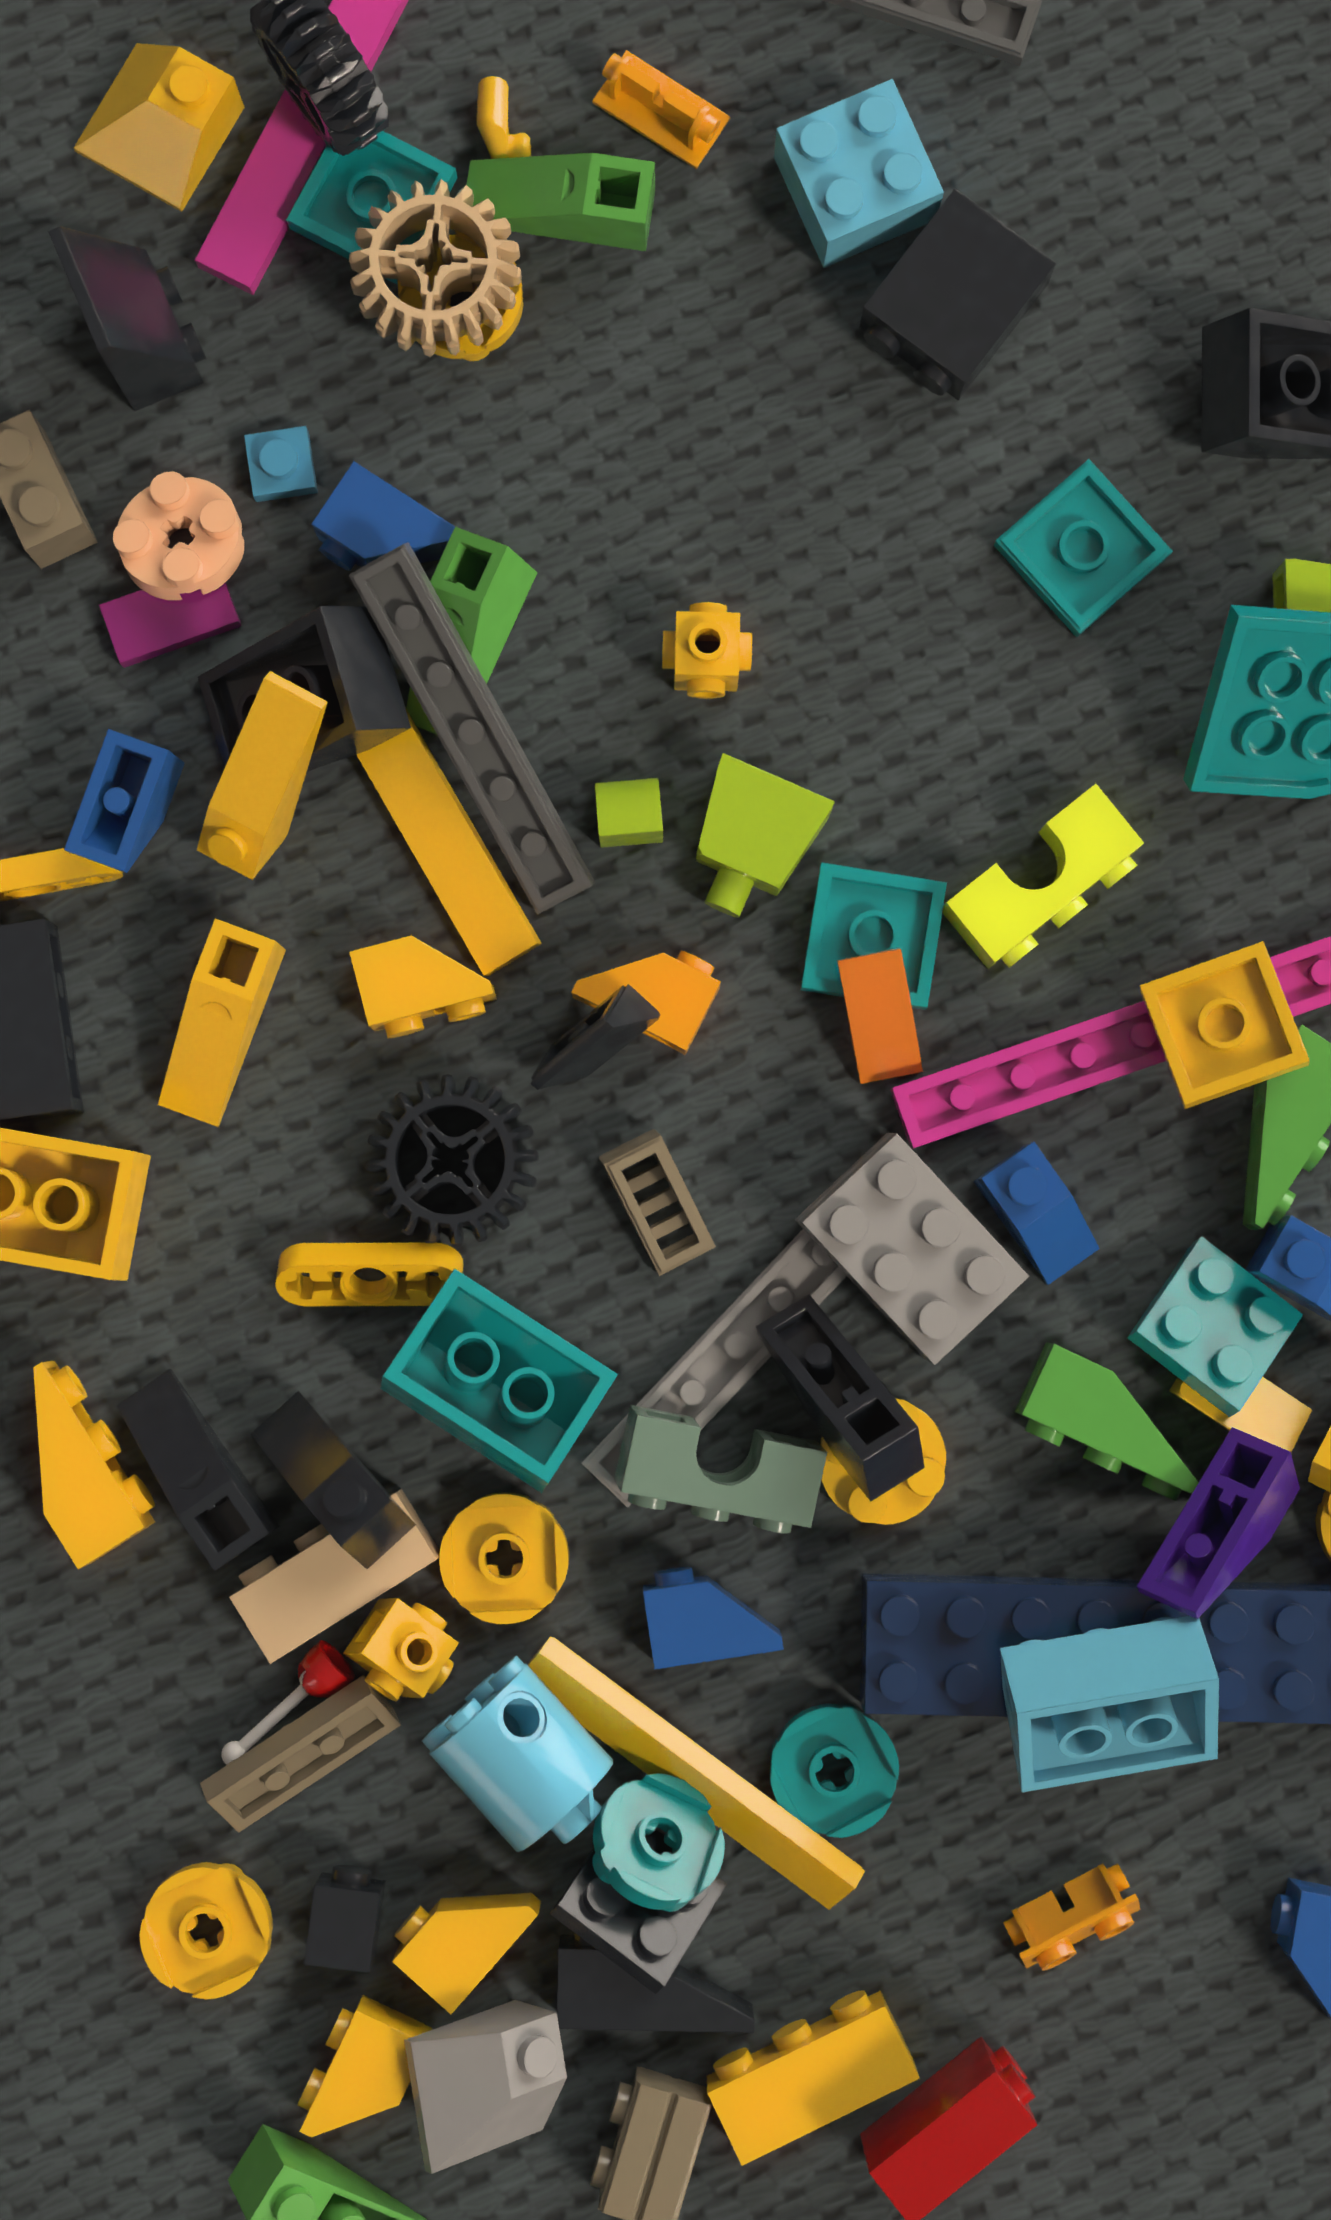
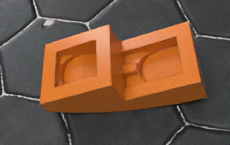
M901 948L837 960L860 1084L923 1072Z

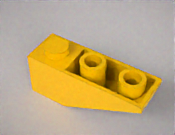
M215 918L191 980L158 1105L219 1127L286 951L277 941Z
M55 1361L41 1362L33 1367L43 1512L79 1570L154 1524L155 1521L149 1510L155 1507V1503L143 1481L136 1474L128 1478L116 1460L115 1455L121 1452V1448L110 1428L102 1420L93 1423L83 1407L81 1401L87 1398V1393L74 1371L67 1365L60 1369Z

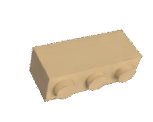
M402 1488L393 1493L391 1497L416 1525L368 1569L364 1568L347 1553L325 1527L320 1524L293 1541L299 1550L298 1554L280 1565H277L271 1555L239 1575L245 1587L229 1598L270 1664L439 1558L440 1550Z

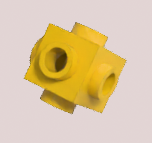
M712 602L691 604L689 611H676V631L663 630L662 669H675L674 690H687V695L694 698H721L725 696V691H737L739 671H751L752 633L740 632V613L727 612L726 605ZM717 641L720 643V646L713 653H703L698 650L695 642Z
M398 1598L379 1599L343 1654L369 1672L365 1682L374 1690L393 1701H398L401 1695L409 1698H424L427 1692L430 1694L435 1693L452 1671L454 1662L449 1658L459 1642L443 1631L447 1622L428 1607L420 1603H414L411 1608Z

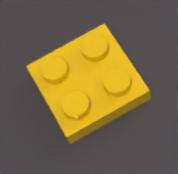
M1264 941L1140 985L1141 995L1184 1109L1309 1066L1308 1054Z

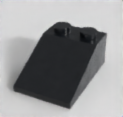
M61 226L48 231L96 347L134 411L204 383L196 363L207 358L192 323L180 327L172 306L183 301L168 266L156 270L147 250L144 248Z
M1247 308L1202 327L1201 452L1245 459H1331V321Z
M320 606L198 676L224 769L261 683L269 671L328 702L307 772L370 750L411 728L386 641L367 607Z

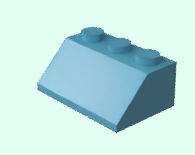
M1191 1616L1178 1618L1162 1617L1149 1623L1114 1629L1098 1628L1087 1631L1084 1634L1044 1641L1028 1640L1019 1645L1000 1648L1002 1687L1021 1792L1218 1759L1219 1677L1199 1618L1195 1619Z

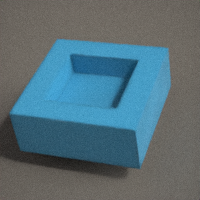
M307 426L244 435L252 492L256 502L318 493Z

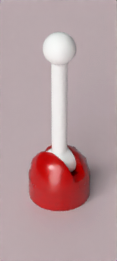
M320 1640L304 1655L298 1666V1679L301 1685L240 1741H231L223 1747L221 1756L226 1765L245 1754L305 1697L310 1695L317 1698H329L355 1679V1674L350 1664L335 1647L324 1640Z

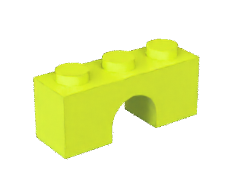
M1097 784L1093 785L1049 820L1038 832L1052 849L1057 861V873L1051 885L1036 890L1022 888L1013 883L999 865L995 863L943 906L942 913L987 969L1000 959L1003 960L1008 968L1013 966L1039 945L1031 934L1050 919L1059 929L1088 906L1081 895L1100 880L1108 890L1138 866L1130 856L1144 842Z

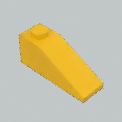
M269 671L261 683L208 805L197 851L251 880L254 879L288 835L328 703L327 701Z

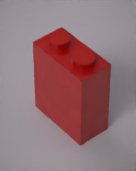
M982 2037L978 2038L860 2133L869 2174L905 2220H921L1038 2125L1028 2104L1036 2096L1025 2081L1027 2076L1003 2045L993 2052Z

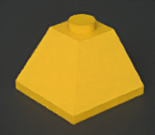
M136 43L75 144L74 150L182 212L245 107L235 79L231 75L179 46Z

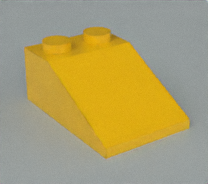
M0 1128V1261L107 1280L128 1281L151 1155Z

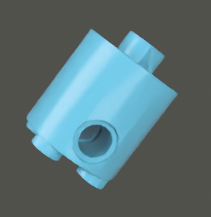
M516 1655L497 1673H491L465 1697L467 1703L453 1716L450 1714L425 1736L422 1742L430 1750L429 1754L448 1776L514 1850L520 1852L535 1843L549 1830L563 1844L568 1843L584 1830L601 1811L602 1806L593 1797V1788L613 1765V1759L528 1664H524Z

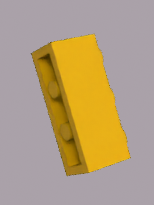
M864 1990L848 1994L830 2007L832 2015L811 2025L808 2024L806 2019L791 2022L772 2035L773 2044L750 2054L748 2048H740L726 2054L714 2063L713 2068L715 2072L707 2075V2094L742 2166L920 2079L912 2055L881 1991L867 1996Z

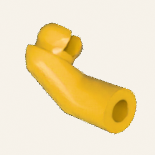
M495 76L481 79L478 83L477 126L491 159L531 157V138L526 133L509 134V87L504 79Z

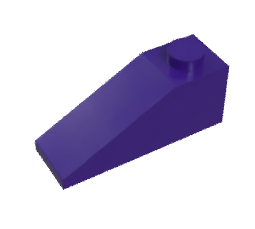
M1232 1427L1138 1583V1591L1198 1619L1270 1541L1300 1490L1291 1452Z

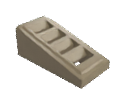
M655 1129L599 1156V1160L659 1276L716 1247L662 1136ZM652 1154L654 1155L658 1164L625 1179L621 1170ZM666 1178L670 1187L637 1203L633 1193ZM676 1201L679 1203L681 1211L651 1226L648 1225L645 1219L646 1216ZM689 1223L693 1234L662 1250L660 1249L656 1241L657 1239Z

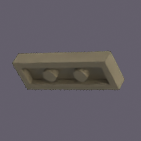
M363 1675L202 1781L200 1785L206 1802L236 1831L241 1832L401 1726L395 1710L379 1692L365 1682L366 1677Z

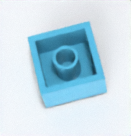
M893 79L776 129L774 159L823 268L928 224L941 206L944 191Z

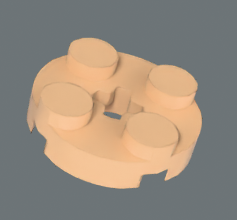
M174 471L157 475L149 487L138 493L124 509L118 526L113 532V542L130 578L146 593L164 600H183L180 595L182 593H191L200 589L204 595L218 589L234 574L244 554L245 540L242 536V523L227 493L209 481L194 477L184 478L180 473ZM189 528V532L194 538L189 545L178 542L173 548L168 547L170 543L169 536L173 532Z

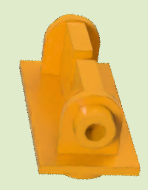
M627 50L622 57L614 53L609 58L602 72V76L607 80L592 101L594 105L694 169L698 168L730 120L729 115Z
M1102 1863L1096 1868L1063 1884L1074 1905L1073 1908L1065 1912L1062 1911L1052 1890L1019 1908L1011 1910L1014 1917L1004 1921L1003 1924L1015 1946L1025 1941L1029 1944V1949L1019 1953L1026 1969L1037 1963L1042 1971L1056 1967L1077 1953L1073 1944L1094 1933L1097 1934L1100 1941L1116 1936L1134 1924L1131 1914L1141 1910L1139 1899L1136 1894L1125 1899L1120 1895L1119 1892L1129 1888L1130 1885L1118 1863L1107 1869Z

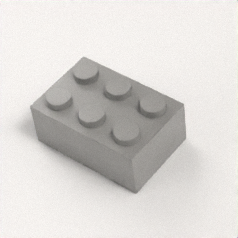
M886 1133L794 1219L923 1359L933 1365H936L1029 1277L897 1133Z

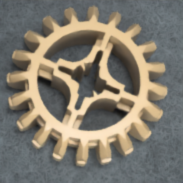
M442 179L435 186V195H425L422 184L415 180L411 186L412 199L403 201L400 194L391 190L388 195L391 211L387 213L380 208L371 206L368 216L374 229L357 228L355 239L357 245L362 249L351 252L349 263L351 269L359 274L355 275L350 280L354 295L364 297L359 304L364 318L378 317L375 326L377 333L381 337H388L398 330V346L404 351L412 347L416 339L419 338L421 339L424 355L429 357L434 355L436 351V341H446L448 351L456 356L460 352L459 337L467 335L470 342L480 346L483 342L480 325L483 323L491 329L499 330L503 325L502 315L497 308H514L516 303L515 293L509 287L519 285L522 279L521 269L512 264L520 258L519 245L515 241L507 240L511 234L510 223L507 219L499 218L493 220L495 207L489 198L473 206V190L467 185L459 190L455 198H452L449 195L448 183ZM425 229L424 235L419 241L410 245H399L410 235ZM449 229L461 232L471 238L481 248L487 259L473 258L471 251L454 247L450 243ZM440 247L442 261L445 265H441L438 275L434 276V287L431 290L427 272H431L433 262H437V252ZM385 278L398 279L401 286L411 287L419 291L422 299V310L409 306L398 299L385 284ZM459 292H474L462 303L445 309L447 302L453 295Z

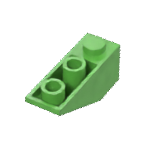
M598 153L470 160L467 186L473 190V206L489 198L495 207L493 220L499 218L507 219L510 223L511 232L646 251L655 196V162Z
M455 527L430 582L487 684L538 572L507 545ZM410 686L406 707L417 728L437 735Z
M1304 1025L1297 1026V1029L1310 1060L1309 1066L1254 1085L1243 1225L1250 1230L1263 1229L1267 1222L1275 1226L1283 1218L1296 1196L1294 1192L1289 1190L1290 1186L1302 1168L1310 1172L1318 1164L1330 1144V1140L1323 1135L1331 1124V1043Z
M1045 1344L1015 1409L1016 1413L1029 1419L1024 1431L1059 1447L1064 1436L1088 1446L1083 1455L1084 1459L1116 1474L1119 1473L1123 1463L1146 1473L1141 1484L1142 1486L1176 1502L1181 1491L1192 1495L1199 1482L1113 1371L1056 1344Z
M264 2124L260 2127L228 2179L246 2220H427L311 2144Z

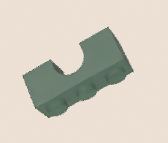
M630 1405L614 1479L621 1492L629 1493L628 1502L657 1510H664L667 1501L692 1505L691 1514L720 1522H727L730 1513L754 1517V1526L777 1533H791L792 1525L811 1528L827 1451L817 1441L754 1429L750 1451L744 1462L732 1471L712 1473L698 1465L696 1450L701 1427L693 1417Z

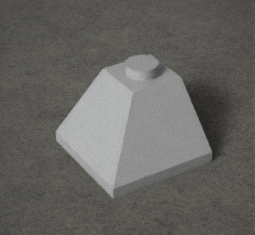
M513 2000L404 2040L425 2171L433 2174L543 2130L567 2079L557 2012Z

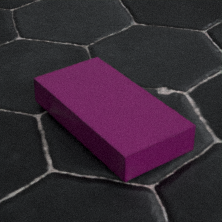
M225 582L218 589L204 595L200 589L191 593H182L180 595L183 600H164L139 590L100 604L99 607L122 667H129L242 626L227 583Z

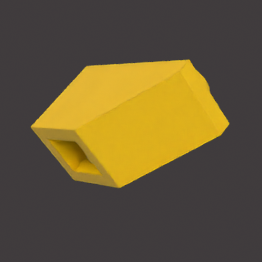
M412 935L349 952L368 1026L374 1031L385 1029L387 1038L405 1036L424 1029L422 1019L447 1013L449 1022L466 1020L486 1013L484 1003L497 1000L494 987L488 979Z
M362 1995L354 2013L342 2008L325 2044L337 2050L326 2073L314 2068L297 2104L308 2110L300 2132L309 2137H314L398 2106L411 2081L404 2040L432 2030V2027L365 1995Z

